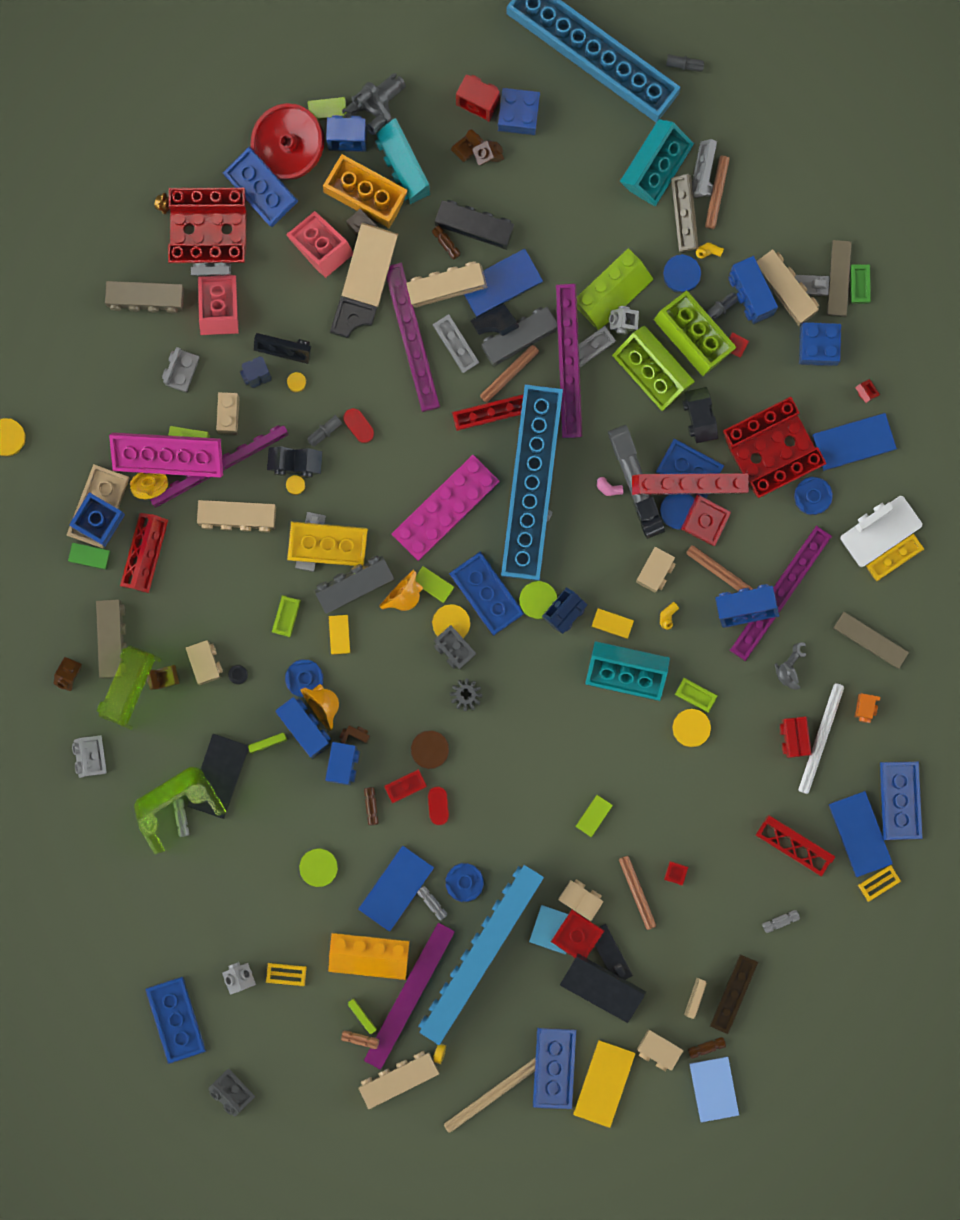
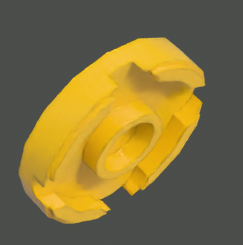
M8 418L0 419V455H15L25 444L26 435L24 429L15 420Z
M138 473L130 481V489L133 496L139 499H151L165 492L168 487V479L166 474Z
M454 604L445 605L434 614L432 620L433 630L438 637L451 625L464 638L469 632L470 618L467 612L460 606Z
M687 709L676 716L673 721L672 730L674 737L680 744L687 747H697L703 744L710 736L711 725L708 717L703 712L696 709Z

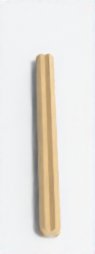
M536 1057L444 1124L446 1130L449 1133L535 1072Z

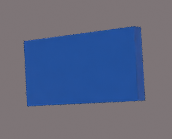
M248 147L223 172L235 188H245L246 200L270 227H273L298 202L297 198L251 147Z
M523 249L483 270L487 288L464 294L477 317L543 283V280L526 249Z
M886 413L812 434L815 447L819 448L827 463L822 466L823 471L897 449Z
M481 552L449 573L493 636L525 614Z
M919 761L881 762L883 840L922 839Z
M865 791L828 804L855 877L893 864Z
M402 845L358 910L390 932L434 867Z
M184 977L146 988L145 990L168 1064L206 1052Z
M537 1028L533 1094L534 1108L572 1109L576 1030Z

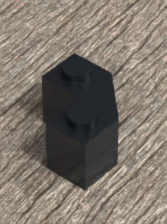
M707 387L685 391V399L682 400L684 411H688L691 425L688 426L690 437H694L696 444L719 439L715 416H713L712 401Z
M269 447L267 470L273 471L274 475L299 474L301 477L312 478L315 474H321L322 451L309 448Z

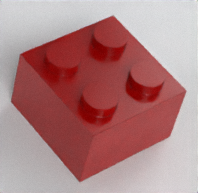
M466 74L456 92L457 106L490 122L500 103V91L493 84L489 83L487 85L481 82V79L475 75L469 76Z

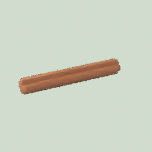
M720 156L705 224V227L709 229L716 227L730 160L727 156Z
M531 345L481 393L480 397L484 402H489L539 353L536 346Z
M690 546L686 553L688 556L737 591L744 588L752 590V587L699 549Z
M624 856L619 859V862L647 930L656 927V923L629 856Z

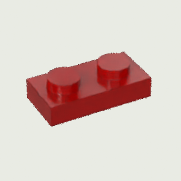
M418 769L384 787L393 804L426 788L427 785Z

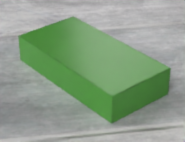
M870 265L850 266L851 304L871 302Z
M72 543L68 561L106 570L111 551Z

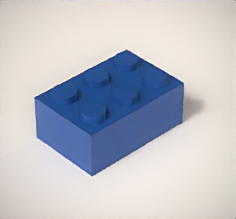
M754 256L734 264L728 279L731 286L736 287L738 292L736 296L739 303H743L746 308L744 313L748 321L751 320L753 324H756L773 316L778 306Z
M768 584L760 585L757 589L753 590L749 588L740 589L738 593L733 594L724 592L715 597L719 619L723 628L780 617L773 586Z
M292 697L275 712L309 757L313 759L331 745L328 742L331 738L324 729L321 731L318 729L317 725H319V722L312 714L308 715L305 710L308 708L300 698L296 700Z

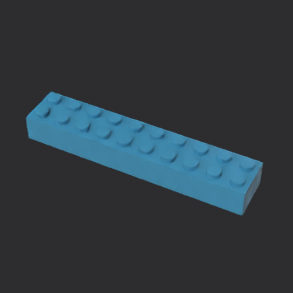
M511 0L507 5V15L654 122H657L679 95L681 88L679 85L563 1Z
M532 385L524 386L501 572L502 577L540 580L563 389Z
M525 865L522 868L517 867L512 875L515 877L513 883H507L502 891L505 894L501 901L497 899L492 907L494 913L491 918L489 916L485 918L481 925L484 927L481 934L478 932L475 934L471 941L474 944L471 950H465L460 958L463 961L461 966H455L450 974V977H452L449 984L445 982L439 992L442 994L439 1001L437 999L434 1000L429 1008L432 1011L429 1017L424 1016L418 1026L421 1028L419 1033L438 1045L442 1042L544 878Z

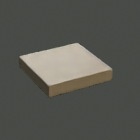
M696 978L684 1013L685 1016L692 1019L695 1018L707 984L706 981Z

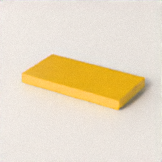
M291 521L287 560L350 566L364 565L368 529Z
M598 1040L573 1115L610 1128L636 1053Z

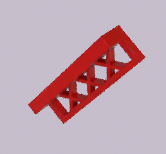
M139 514L120 584L121 587L149 593L168 523L167 519L152 514ZM145 518L148 519L146 527L143 526ZM142 538V544L139 546V540ZM137 556V562L134 564V559ZM133 575L131 584H128L129 577Z
M770 815L765 818L755 835L821 877L828 865L835 859L834 855ZM766 825L774 829L775 837L767 838L761 834ZM788 837L792 847L785 849L781 847L779 838ZM804 847L807 850L808 857L803 859L797 857L795 848ZM820 857L826 861L820 871L813 867V858Z

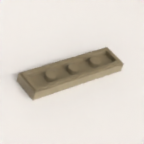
M686 174L671 178L679 252L699 249L691 175Z
M832 241L827 305L828 316H847L851 241Z
M845 612L841 614L833 627L836 631L897 669L901 667L909 654L908 651Z

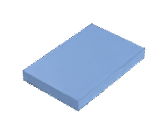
M728 1056L689 1063L700 1122L738 1116L739 1112Z

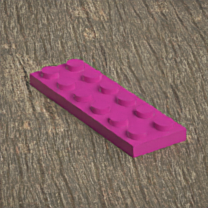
M111 433L109 435L113 471L204 477L223 476L221 439Z
M472 455L391 535L419 561L500 481Z

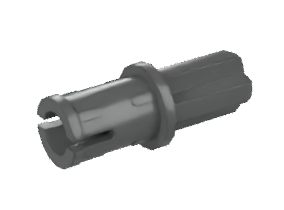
M668 54L666 66L683 69L682 71L688 69L701 72L703 71L704 61L687 58V56L680 57Z
M732 292L721 301H716L715 305L708 309L706 313L712 320H715L721 314H725L726 310L738 301V297Z
M334 415L324 425H319L320 428L307 437L308 442L313 447L316 446L327 436L330 437L329 434L342 425V422Z

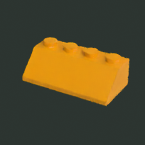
M343 154L339 157L323 185L325 194L356 211L361 209L369 218L387 228L391 227L408 192L407 189Z
M332 933L328 972L406 980L410 941Z

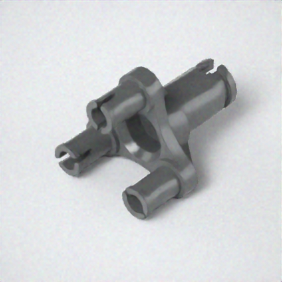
M393 73L377 87L373 83L367 82L362 87V90L352 97L353 102L342 110L343 113L347 112L344 116L351 118V116L363 110L372 113L376 118L368 123L366 128L374 135L392 120L388 104L391 99L405 88L404 80L401 76H398L395 80L394 78L397 77V74Z

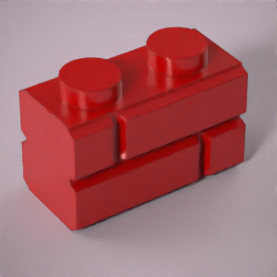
M807 717L783 719L782 724H779L780 734L784 735L785 743H782L783 754H786L787 758L812 755Z

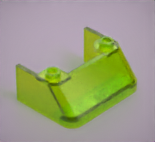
M129 645L127 648L124 647L120 654L122 660L104 702L101 701L98 705L97 712H99V717L132 730L133 726L128 725V722L154 662L160 663L162 659Z
M198 767L185 769L135 802L134 809L139 829L155 855L163 853L165 850L154 833L158 828V820L154 814L185 794L195 804L208 800L217 816L227 813L205 775Z

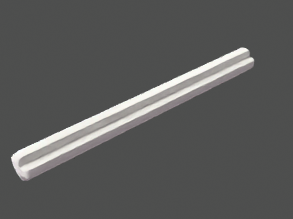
M834 684L811 751L812 755L809 757L799 786V791L807 794L810 791L844 690V686L841 684Z

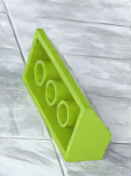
M628 248L577 296V309L597 330H600L609 323L611 310H617L619 306H627L654 279L642 261Z
M687 290L660 310L654 318L657 325L702 376H705L736 349L732 341Z
M645 325L633 332L612 355L661 411H664L695 382Z

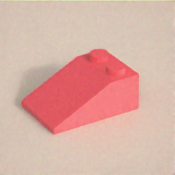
M315 211L286 234L313 267L325 278L353 256V251L348 241Z
M236 275L198 277L200 334H238Z

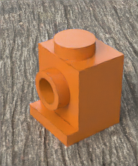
M863 693L859 694L855 717L860 718V722L871 723L873 716L877 715L878 705H875V703L880 701V697Z

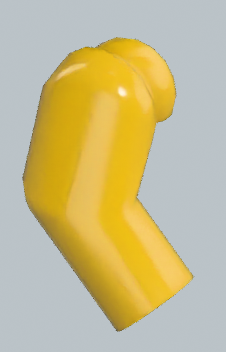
M705 243L699 246V249H696V256L700 259L711 254L721 257L724 248L712 243Z
M675 602L671 603L660 613V625L663 629L669 630L673 627L672 615L679 610Z

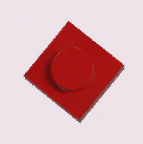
M732 332L729 339L736 346V349L731 353L741 358L750 341Z
M870 379L855 387L860 398L865 403L880 395Z
M669 861L664 880L683 886L688 867Z

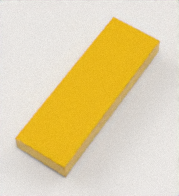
M913 533L866 565V567L877 582L924 550V547Z

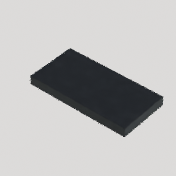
M212 734L187 807L225 819L249 750L248 745Z
M577 954L560 983V986L626 1023H629L646 994L645 990L580 954Z

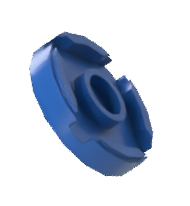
M676 255L669 259L664 267V281L675 292H685L686 290L689 292L700 281V266L691 256Z
M809 477L802 480L794 493L797 507L809 515L823 513L829 508L833 497L830 485L825 480L817 477Z
M689 494L668 495L665 497L660 508L663 522L670 528L681 530L695 499Z
M303 659L294 662L288 668L285 676L287 688L292 694L304 698L300 689L307 688L312 690L319 684L323 685L324 679L322 670L316 663Z
M468 863L454 866L446 877L448 893L454 899L461 902H469L476 899L484 887V878L481 872L475 866Z

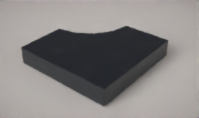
M341 296L330 333L349 338L356 328L364 325L372 326L377 307Z
M504 303L470 320L479 335L486 332H497L504 336L519 328L518 322Z

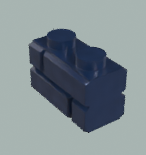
M259 356L253 359L252 362L248 361L242 364L243 370L240 373L246 385L250 384L252 388L260 386L261 383L265 384L271 381L272 377L263 357Z
M566 587L542 617L555 630L563 634L570 630L575 619L584 613L587 604L574 591Z

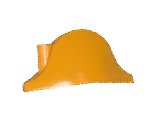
M414 569L379 605L381 609L396 608L406 611L417 605L420 597L419 592L422 591L423 587L416 581L417 573Z
M321 684L312 690L307 688L300 689L316 717L328 731H331L333 729L334 716L339 708V700L336 694L331 690L324 689Z

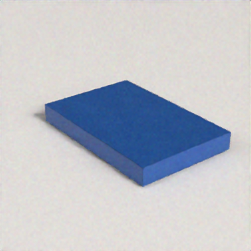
M673 439L656 473L720 474L724 465ZM696 494V495H700V496H702V497H704V498H707L709 494Z

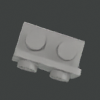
M193 263L191 275H231V263Z
M176 347L175 351H172L169 356V368H165L162 375L164 384L187 393L200 357Z
M102 736L75 739L72 744V751L76 755L75 771L79 778L107 774Z

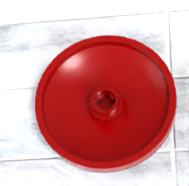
M280 104L267 110L256 122L251 135V148L279 179L293 180L309 173L320 160L324 149V132L319 120L311 111L297 104Z

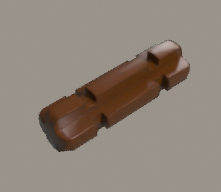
M441 226L435 227L432 230L433 235L438 238L439 243L446 252H449V256L453 260L460 256L458 248L454 246L448 235L444 234Z
M368 787L364 789L368 825H377L375 789Z
M720 1037L715 1039V1041L712 1040L700 1044L698 1047H691L688 1049L690 1058L693 1059L699 1057L700 1054L705 1055L716 1051V1049L725 1048L726 1043L724 1038Z

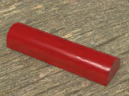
M523 394L452 412L456 431L521 415Z

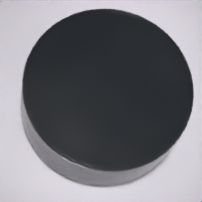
M235 665L229 670L228 677L232 683L240 685L246 682L248 672L243 666Z

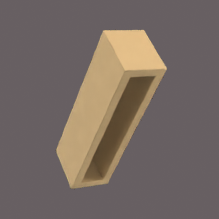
M772 249L756 261L767 285L798 326L818 313V302L814 297L810 298L806 293L807 288L802 282L798 283L795 279V272L791 267L787 268L783 263L784 258L779 252L775 253Z
M475 261L466 263L465 267L448 268L447 272L430 273L429 277H415L411 279V282L406 283L411 304L414 308L487 288L483 268L480 263Z
M198 500L197 524L202 526V529H213V526L221 527V530H232V527L240 528V531H251V528L259 529V532H270V529L275 530V504Z
M421 1051L414 1055L415 1059L409 1062L405 1059L396 1064L397 1068L391 1071L387 1068L378 1073L379 1077L373 1080L369 1077L361 1081L362 1085L358 1089L368 1109L439 1075L430 1052L425 1053Z

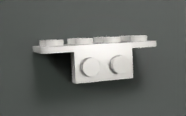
M903 496L897 497L886 505L882 502L873 509L875 511L869 516L866 513L857 519L859 523L840 537L842 543L860 567H864L922 527V522Z

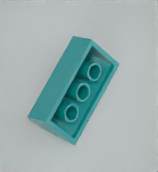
M395 118L376 133L377 140H375L379 151L383 150L385 154L383 159L387 167L391 166L394 172L391 175L395 183H399L401 187L408 190L404 201L408 200L409 204H412L429 196L430 186Z
M658 119L620 182L631 193L656 206L670 184L671 178L675 176L694 143L674 122Z
M595 641L585 684L660 701L670 658Z

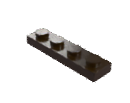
M741 954L739 955L710 1027L726 1034L729 1033L758 965L757 961Z

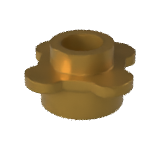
M166 193L158 195L155 200V208L162 211V214H166L167 210H169V196Z

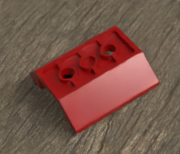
M169 188L170 244H168V263H245L247 215L245 188ZM188 225H192L195 228L192 234L184 232ZM225 225H230L232 227V232L230 234H224L222 232V228Z
M792 397L723 430L729 450L741 473H748L749 487L757 498L827 464L819 448L814 447L798 416L800 412ZM792 437L795 441L794 446H787L784 442L785 438ZM751 455H760L761 462L758 464L753 463Z

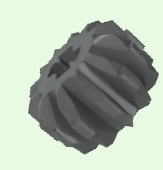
M468 678L465 679V685L462 684L461 680H458L460 687L452 686L457 692H450V696H457V698L451 700L452 704L459 701L456 708L460 709L463 704L464 711H467V705H470V708L474 710L473 702L480 705V701L475 698H482L483 696L480 693H476L481 690L480 686L473 688L476 681L468 685ZM464 690H468V693L472 694L471 698L468 697V700H464V697L461 696V692L464 693Z

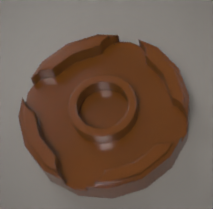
M432 730L418 734L411 745V755L414 761L420 767L426 769H434L441 766L447 760L449 754V744L445 737L439 732Z

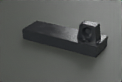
M256 333L254 337V351L309 364L311 356L310 341L299 339L296 343Z
M607 925L600 926L599 928L604 930L595 946L605 966L610 972L625 980L632 977L633 975Z

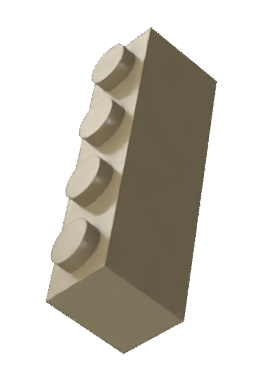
M106 281L105 304L110 310L121 311V308H128L129 311L139 312L140 309H148V312L157 313L159 310H167V313L183 311L184 287L182 284Z
M120 600L96 601L99 678H125V673H128L127 661L124 662V654H127V643L123 641V635H126V624L123 623L122 618L126 613L125 604H122Z

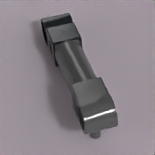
M623 425L608 431L610 442L621 465L646 539L665 533L654 498L651 495H632V476L643 474L636 456L637 452L628 427Z

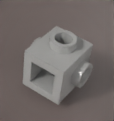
M619 306L617 310H611L609 317L610 330H616L617 334L623 335L628 334L629 331L638 330L639 311L630 310V307Z
M239 962L228 966V971L222 973L230 995L256 985L248 963L241 966Z

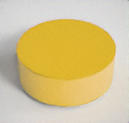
M294 372L288 376L287 386L293 392H300L306 386V379L303 374Z
M293 475L287 479L286 488L290 494L299 495L305 489V482L302 477Z
M437 1045L433 1058L435 1063H442L446 1045Z

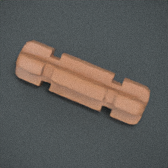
M346 1030L343 1031L341 1036L342 1041L368 1046L373 1049H377L379 1046V1039Z

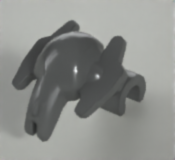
M804 642L794 644L793 653L787 662L781 664L780 667L777 663L774 665L778 679L784 686L787 685L794 690L801 688L797 685L799 680L793 664L799 657L806 656V653L800 652V647L806 646Z

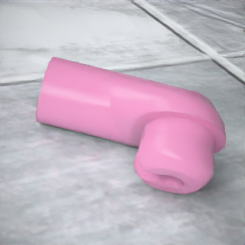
M605 477L598 478L597 488L604 495L614 496L623 494L622 485L612 486Z

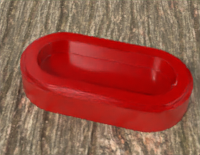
M352 408L347 410L344 414L345 424L359 442L369 443L374 437L373 428L358 409Z
M433 787L428 793L429 817L435 825H443L449 818L447 793L442 787Z

